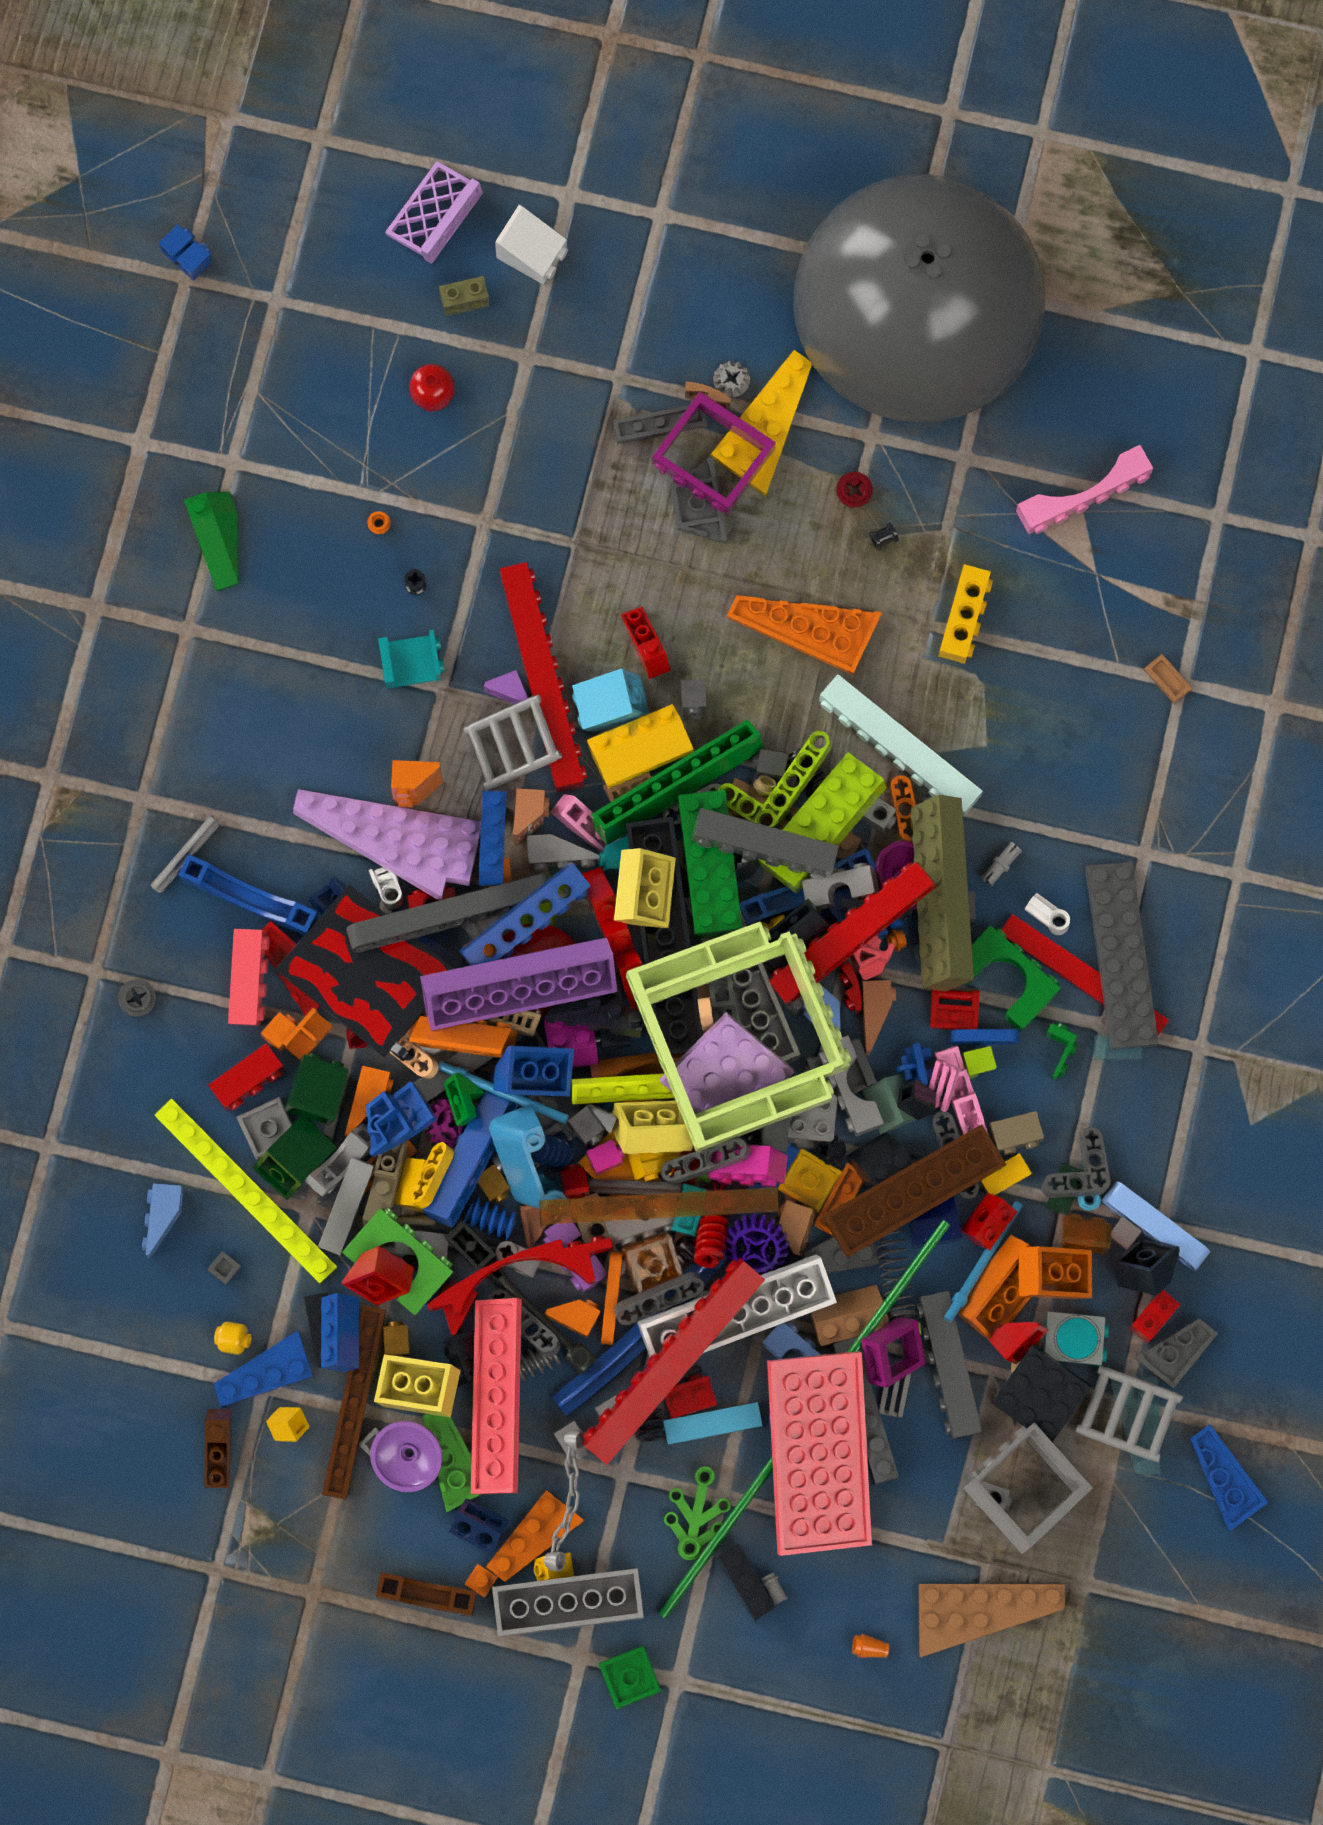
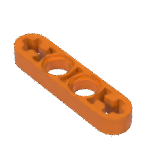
M611 1251L601 1337V1344L613 1345L616 1322L614 1308L618 1303L623 1252Z

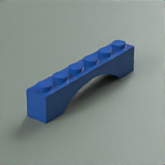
M868 848L835 863L833 870L844 868L845 871L854 869V865L867 863V865L872 866L875 870L876 866ZM847 885L841 886V887H839L836 891L845 889V888H847V887H849V886H847ZM786 886L739 903L746 925L749 926L760 921L768 922L771 918L794 911L805 902L804 891L802 888L796 894Z
M188 854L178 874L180 881L302 936H305L317 922V911L251 886Z

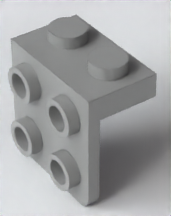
M831 1094L832 1099L830 1102L791 1116L788 1132L789 1142L794 1143L795 1139L833 1141L837 1096Z

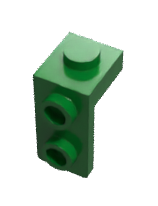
M1051 1023L1045 1036L1066 1045L1065 1051L1051 1078L1056 1081L1058 1076L1063 1077L1068 1067V1064L1064 1062L1068 1055L1073 1056L1078 1043L1074 1042L1077 1035L1069 1032L1067 1026L1060 1023L1056 1025Z

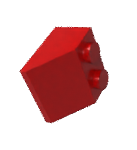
M378 1246L362 1253L342 1280V1285L377 1306L410 1292L414 1267L407 1264L403 1259L394 1256L387 1249Z

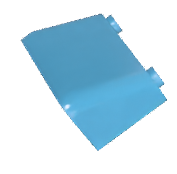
M527 1105L494 1118L490 1122L489 1131L515 1201L553 1214L570 1209L557 1177L550 1179L544 1176L542 1171H536L530 1153L542 1148L545 1143V1135L532 1105Z

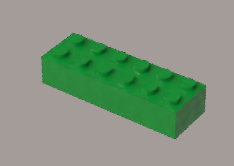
M726 790L678 795L694 939L720 937L742 928L733 854L723 853L719 850L720 848L710 846V848L701 847L696 844L697 842L691 841L697 815L701 808L728 815Z

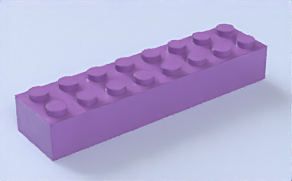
M607 938L420 976L425 1011L431 1031L617 992L614 958Z

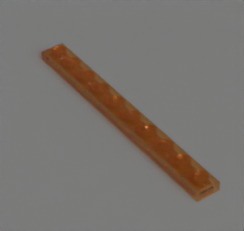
M778 1188L539 1200L540 1225L778 1212Z

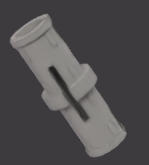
M1010 842L1001 855L993 859L994 863L981 876L984 882L988 881L987 885L992 887L1002 873L1010 869L1009 865L1016 857L1022 853L1018 846L1014 847L1015 843Z

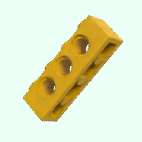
M964 564L938 657L965 664L967 657L972 658L975 644H971L973 635L978 636L981 623L977 622L979 614L984 615L987 601L983 600L985 592L990 593L993 580L989 579L991 571ZM974 589L979 595L977 597H970L967 591ZM965 610L970 611L973 617L965 619L961 616V612ZM963 632L967 638L965 640H958L954 634Z

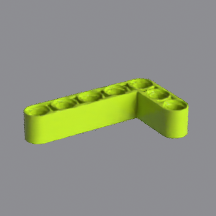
M816 731L812 733L764 804H761L730 783L721 785L718 791L733 790L735 792L734 798L727 801V807L745 820L762 825V819L770 815L773 817V822L769 827L778 829L831 751L832 741L825 732ZM819 738H825L826 745L821 749L815 748V741ZM806 757L813 759V763L809 768L801 766L802 760ZM799 777V785L794 788L789 787L788 782L790 778ZM778 797H786V804L784 806H775V801ZM746 803H753V811L749 814L743 813V806Z

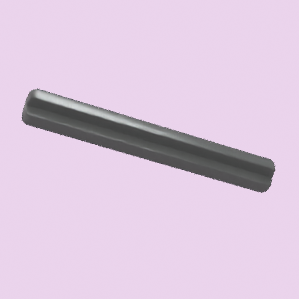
M591 1179L588 1183L589 1193L598 1192V1194L680 1197L682 1190L680 1183L672 1184L669 1182Z

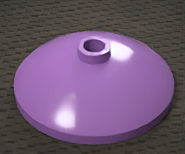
M397 1421L387 1425L377 1434L372 1443L370 1458L374 1472L385 1485L401 1492H414L427 1487L435 1480L442 1466L443 1454L437 1437L427 1427L413 1421ZM407 1448L412 1449L413 1452H414V1454H413V1455H409V1454L406 1452V1449H407Z

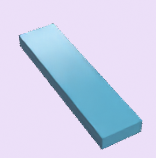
M758 1402L663 1421L668 1445L762 1427Z

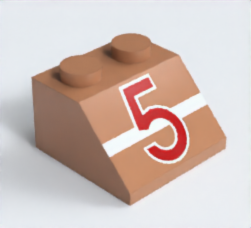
M517 788L513 828L514 845L521 844L527 839V836L533 834L544 824V817H549L550 803L549 798L545 797V790Z

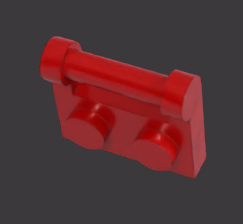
M932 990L930 1028L945 1030L978 1029L980 990ZM939 998L971 1001V1006L939 1004Z

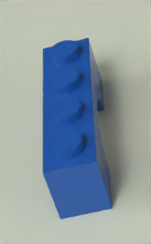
M483 791L479 886H498L503 884L507 810L506 791Z

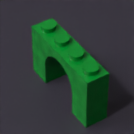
M990 925L972 944L974 979L988 965L996 962H1007L1020 970L1025 980L1024 993L1005 1013L1003 1018L1022 1033L1059 993L1061 988L1058 986L1059 982L1055 977L1050 974L1047 976L1040 970L1042 967L1037 961L1032 958L1029 960L1023 955L1024 951L1018 944H1011L1005 939L1007 936L1000 928L996 927L994 929ZM973 980L965 984L969 986Z

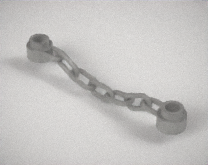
M571 1430L564 1437V1444L568 1446L564 1464L569 1478V1493L563 1521L552 1536L551 1552L547 1553L544 1558L545 1567L552 1571L560 1572L564 1568L565 1555L563 1552H559L560 1544L568 1535L573 1514L578 1509L580 1494L577 1491V1477L579 1476V1469L575 1459L576 1450H581L584 1446L582 1443L585 1440L583 1438V1431ZM568 1463L574 1464L576 1473H570ZM571 1496H576L574 1507L570 1506ZM561 1528L566 1529L565 1533L560 1539L557 1536V1534L559 1533Z

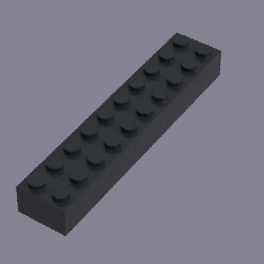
M673 817L626 823L629 849L642 848L676 858L668 928L640 926L645 964L691 948ZM697 987L651 1004L672 1058L682 1057L703 1036Z

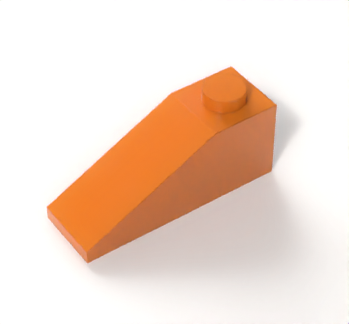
M362 1066L345 1132L346 1138L352 1130L368 1120L366 1105L383 1091L391 1094L394 1080L391 1079L390 1072Z

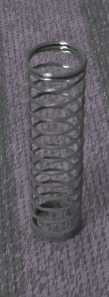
M897 1230L890 1234L904 1232V1230ZM905 1239L876 1241L879 1243H884L879 1245L876 1248V1250L879 1252H886L879 1255L877 1259L880 1261H888L879 1266L881 1270H888V1272L883 1273L880 1277L882 1279L890 1280L882 1284L883 1288L893 1289L894 1287H888L884 1285L898 1281L901 1278L883 1277L884 1275L900 1270H906L908 1267L882 1268V1266L897 1261L908 1260V1257L898 1259H881L880 1257L899 1251H906L907 1248L894 1250H881L879 1248L892 1243L905 1241ZM912 1285L906 1286V1288H912V1287H913ZM891 1290L885 1292L883 1296L887 1297L888 1295L886 1294L890 1293ZM914 1295L899 1296L897 1300L914 1297ZM916 1304L893 1305L892 1307L896 1308L888 1311V1319L894 1320L900 1316L905 1318L916 1316V1310L892 1312L915 1306Z

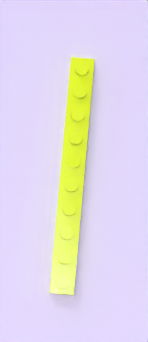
M173 1099L168 1101L155 1114V1117L319 1284L337 1269V1266Z

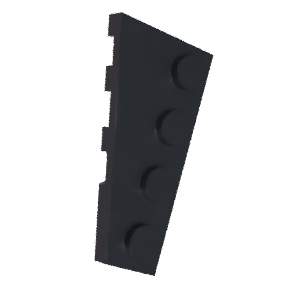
M600 996L553 1005L545 1015L546 1022L548 1023L561 1021L565 1022V1026L575 1027L576 1024L588 1026L589 1030L594 1031L608 1029L612 1034L641 1038L647 1030L639 1011Z

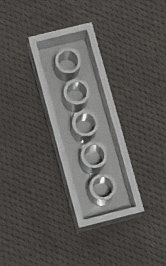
M638 1568L492 1587L499 1638L644 1619Z

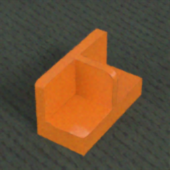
M313 1007L284 1040L283 1046L300 1061L301 1056L304 1054L308 1055L331 1031L333 1025L319 1015L318 1011Z

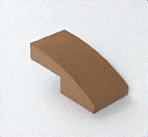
M686 382L685 398H695L701 392L725 409L730 410L731 398L724 393L703 384Z

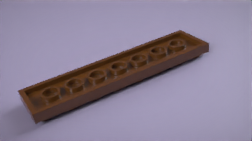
M981 1124L825 1214L822 1218L846 1258H849L1006 1166V1163Z

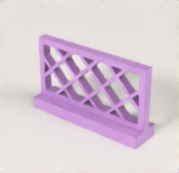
M436 161L386 230V235L422 255L424 260L432 264L483 194L480 182L473 178L469 180ZM440 170L446 173L447 180L434 182V176ZM462 182L466 185L462 191L453 193L451 184ZM448 185L450 194L437 197L436 188ZM433 189L434 198L421 199V194L424 190ZM451 199L452 205L450 208L440 211L438 202ZM436 203L437 212L424 214L423 205ZM420 206L421 215L409 218L408 212L410 209ZM438 217L439 223L437 226L427 229L426 220ZM423 221L424 230L411 232L410 223ZM407 224V234L398 235L394 233L398 226ZM425 235L426 241L421 248L414 244L413 237Z

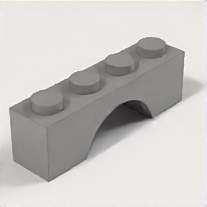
M845 1036L840 1042L843 1049L847 1048L850 1054V1066L843 1072L829 1076L828 1080L832 1088H836L838 1091L837 1103L841 1111L844 1109L848 1118L845 1119L849 1132L854 1131L857 1137L881 1128L884 1123L875 1101H866L858 1098L851 1092L847 1084V1072L852 1064L856 1062L857 1055L849 1036ZM821 1047L822 1052L819 1053L822 1065H826L829 1062L823 1047Z

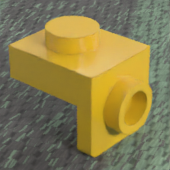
M564 1553L565 1565L560 1572L552 1571L545 1567V1556L534 1559V1574L537 1577V1581L574 1577L571 1553Z

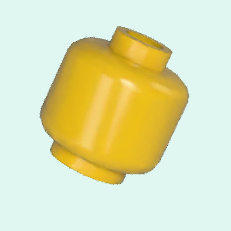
M224 1322L221 1326L217 1327L214 1335V1344L218 1346L221 1352L240 1355L245 1348H249L252 1340L251 1334H248V1328L244 1324Z

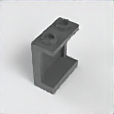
M859 1038L851 1041L857 1059L847 1072V1084L853 1094L861 1092L877 1083ZM820 1057L807 1058L803 1069L804 1072L823 1066ZM833 1088L834 1095L838 1097L839 1094L837 1089Z

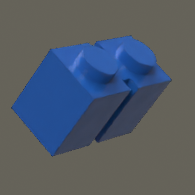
M177 224L158 243L160 251L174 264L178 262L180 264L178 268L194 281L212 263L211 250L204 243L199 244L197 241H194L195 236L189 229H182Z

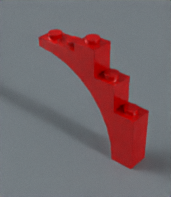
M601 867L582 874L591 885L586 889L588 893L585 896L603 937L608 939L613 953L614 965L629 1008L639 1011L627 981L626 973L629 970L642 966V961L634 948L626 923L614 920L616 897Z

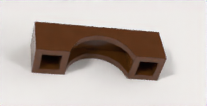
M380 1572L376 1597L379 1599L468 1617L473 1616L477 1596L476 1591L422 1582Z

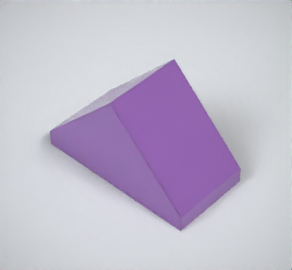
M516 670L487 681L484 684L485 693L512 704L528 699Z

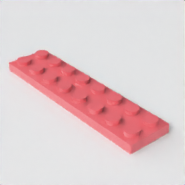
M519 1298L475 1300L471 1494L475 1495L518 1493L522 1299Z

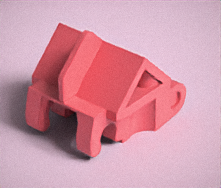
M875 936L849 957L857 975L860 974L863 980H868L883 973L884 967L892 956L894 950L893 943L888 945L886 951H881L879 949L881 939Z

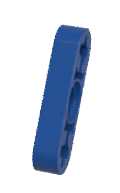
M960 1029L951 1031V1044L1014 1045L1020 1043L1019 1030Z

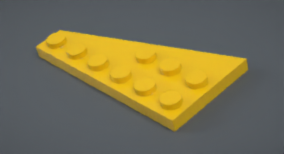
M793 350L740 417V419L776 442L774 452L750 484L751 487L765 497L812 367L811 361L796 350ZM730 430L711 453V457L741 479L761 450Z

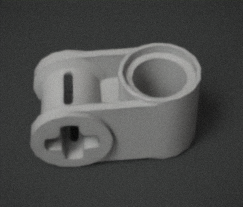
M510 1241L501 1242L496 1249V1259L498 1261L504 1259L502 1257L503 1253L500 1250H505L506 1247L511 1249L510 1253L512 1255L527 1248H523ZM541 1261L516 1262L507 1265V1267L526 1277L533 1278Z

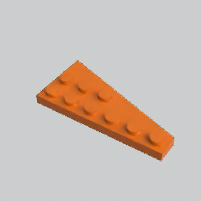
M736 595L727 614V619L851 675L854 674L882 616V612L877 611L866 612L860 609H840L834 606L788 603L789 601L782 600L779 602L765 600L764 598Z

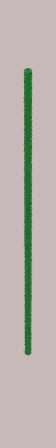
M944 1220L941 1221L847 1352H857L862 1349L861 1339L875 1331L948 1230L950 1224ZM772 1456L658 1614L666 1619L773 1472Z

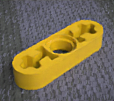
M440 1142L432 1148L411 1192V1202L421 1209L428 1207L432 1203L453 1159L454 1150L444 1142Z

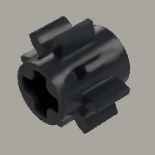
M834 1135L833 1141H821L818 1144L817 1154L819 1159H825L826 1165H834L835 1163L842 1162L841 1158L846 1154V1146L844 1141H838V1135Z
M683 1235L674 1244L673 1248L677 1252L673 1256L682 1264L686 1262L690 1264L695 1263L696 1237L690 1236L688 1238L686 1235Z

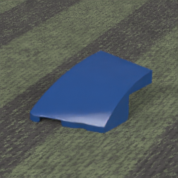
M410 1081L394 1095L383 1091L366 1105L367 1129L371 1139L370 1155L375 1157L404 1143L437 1120L414 1082Z

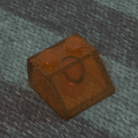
M1068 1214L1067 1217H1063L1061 1220L1058 1248L1092 1250V1253L1106 1254L1111 1247V1223L1105 1222L1106 1219L1100 1217H1091V1220L1082 1219L1081 1215Z

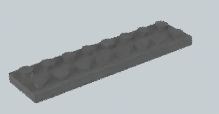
M1133 862L1086 866L1085 873L1110 1050L1157 1046L1159 1043Z

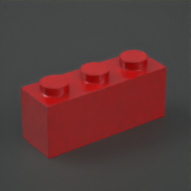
M266 1043L208 1086L226 1111L230 1109L234 1111L243 1105V1100L249 1095L253 1097L263 1090L262 1086L268 1081L273 1083L283 1075L282 1071L285 1069Z

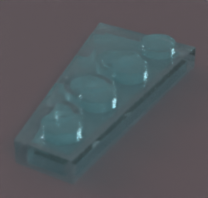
M1158 1377L1138 1378L1158 1386ZM1109 1378L1116 1402L1122 1383ZM1134 1387L1130 1389L1120 1417L1126 1440H1128L1145 1391ZM1156 1395L1153 1397L1136 1445L1149 1450L1159 1426V1397ZM1129 1453L1135 1475L1161 1474L1160 1462L1150 1461Z

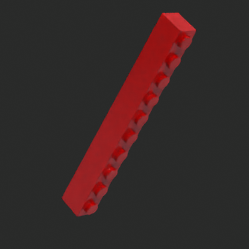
M527 562L500 568V576L531 696L540 695L542 702L539 704L556 751L559 750L562 754L561 759L549 764L556 793L584 787L583 779H587L584 765L580 766L577 758L581 757L579 744H574L572 735L576 734L573 721L568 722L566 713H570L567 699L562 700L560 692L564 691L562 678H557L555 669L559 668L556 656H551L549 648L553 647L550 633L545 634L544 626L547 625L545 613L539 611L538 604L542 603L539 590L534 591L532 583L536 582L533 568H528Z
M741 1258L738 1261H732L726 1268L727 1274L721 1280L717 1279L710 1287L711 1292L706 1298L702 1297L695 1304L694 1309L696 1310L690 1317L687 1315L681 1320L678 1325L680 1329L674 1335L670 1334L664 1340L662 1350L658 1354L655 1352L646 1363L648 1366L643 1372L639 1371L631 1379L632 1385L627 1391L622 1390L615 1398V1405L611 1409L607 1408L600 1415V1422L595 1428L590 1427L584 1434L583 1438L585 1440L582 1442L583 1445L606 1465H608L765 1281L761 1275Z

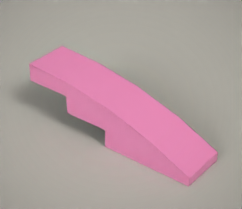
M958 1046L935 1052L936 1060L941 1059L960 1068L951 1104L962 1134H966L981 1124L988 1134L976 1093L973 1091ZM949 1070L948 1076H947V1079H946V1085H945L946 1089H947L948 1082H949V1079H950V1075H951V1072H952L951 1070Z

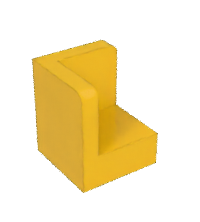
M279 1407L266 1421L275 1441L297 1442L310 1427L302 1409L298 1407Z

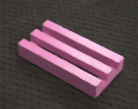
M941 1059L935 1063L928 1088L936 1091L937 1088L935 1108L940 1107L941 1111L945 1112L949 1109L960 1068ZM949 1070H951L952 1072H951V1075H950V1079H949V1082H948V1086H947V1089H946V1093H945V1096H944V1100H943V1102H942V1101H940V1100H941L942 1093H943V1090H944L945 1085H946V1079H947V1076H948V1072H949Z

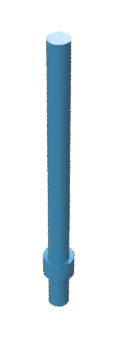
M440 1061L438 1065L439 1071L451 1076L455 1073H460L479 1088L524 1107L531 1104L535 1112L563 1124H566L569 1115L525 1096L494 1091V1083L468 1073V1070L463 1067H454L443 1061Z
M1014 1201L1011 1207L1017 1211V1214L991 1250H984L961 1290L953 1296L952 1304L944 1316L946 1321L951 1323L960 1308H964L969 1293L1023 1207L1021 1203Z

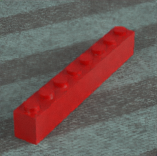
M910 862L901 869L902 874L895 879L894 877L888 879L882 885V890L877 894L873 892L864 899L865 903L861 907H854L847 912L845 920L840 924L838 922L834 923L827 929L828 933L824 937H817L809 943L808 946L810 948L804 954L807 961L810 960L814 966L815 974L813 976L816 983L820 982L937 887V884L920 863L915 862L913 864ZM789 965L785 968L782 966L772 973L773 978L769 982L786 1004L791 1005L802 996Z

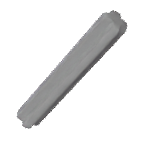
M208 817L152 882L151 887L156 892L161 894L179 874L188 854L194 856L219 827V823L214 818Z

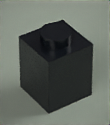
M915 1079L899 1088L897 1107L918 1121L935 1111L936 1092Z

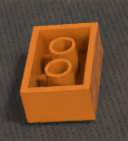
M1041 1246L1019 1248V1296L1057 1299L1092 1298V1250Z

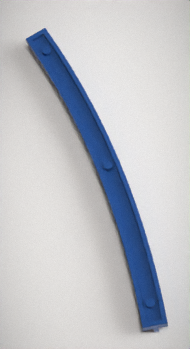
M791 1143L787 1147V1152L784 1153L788 1156L786 1173L800 1151L793 1147ZM754 1182V1186H749L735 1206L734 1212L728 1216L729 1225L727 1231L730 1226H735L734 1223L737 1219L742 1221L745 1215L750 1220L754 1213L758 1217L779 1184H776V1187L762 1186V1183ZM724 1251L725 1258L719 1262L717 1267L705 1268L695 1262L690 1264L682 1275L696 1272L701 1277L705 1286L725 1262L727 1252L729 1251ZM694 1281L690 1283V1287L694 1286ZM668 1290L665 1293L664 1297H673L676 1293V1290ZM693 1298L688 1299V1300H686V1301H684V1302H681V1303H679V1304H677V1305H674V1306H672V1307H670V1308H667V1309H665V1310H663V1311H666V1310H669V1309H671V1308H674V1307H677V1306H679V1305H682V1304H685V1303H687V1302H690V1301L693 1300ZM638 1323L598 1358L591 1367H588V1370L583 1375L577 1376L552 1396V1399L566 1417L601 1390L646 1349Z

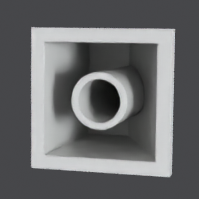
M518 205L495 242L497 259L543 285L547 278L550 280L557 269L555 265L559 260L563 261L568 252L567 239L521 205Z

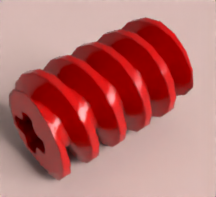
M706 1215L700 1218L694 1261L701 1267L715 1268L725 1258L724 1251L726 1249L725 1243L728 1233L727 1227L729 1225L726 1218L718 1215Z

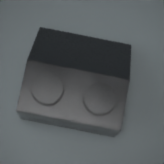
M887 1132L846 1155L867 1190L914 1164L904 1146Z
M1144 1238L1137 1240L1113 1262L1118 1287L1157 1296L1171 1283L1180 1252L1179 1246Z

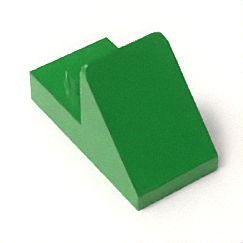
M455 1073L443 1084L456 1125L465 1126L477 1116L472 1102L481 1097L484 1091L460 1073Z

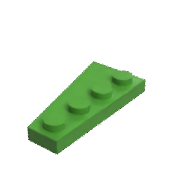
M425 1414L423 1415L425 1427L431 1430L437 1437L442 1449L443 1461L437 1476L446 1513H449L462 1506L466 1498L473 1500L480 1496L471 1494L472 1456L452 1418Z

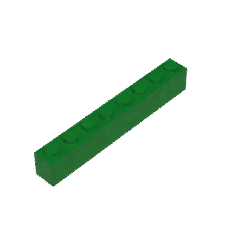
M748 719L591 814L594 830L606 845L627 834L626 823L650 820L678 802V795L694 793L759 753L760 749H763L761 734Z

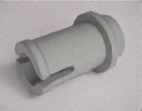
M772 1572L761 1578L773 1604L776 1605L788 1597L778 1581L779 1576Z

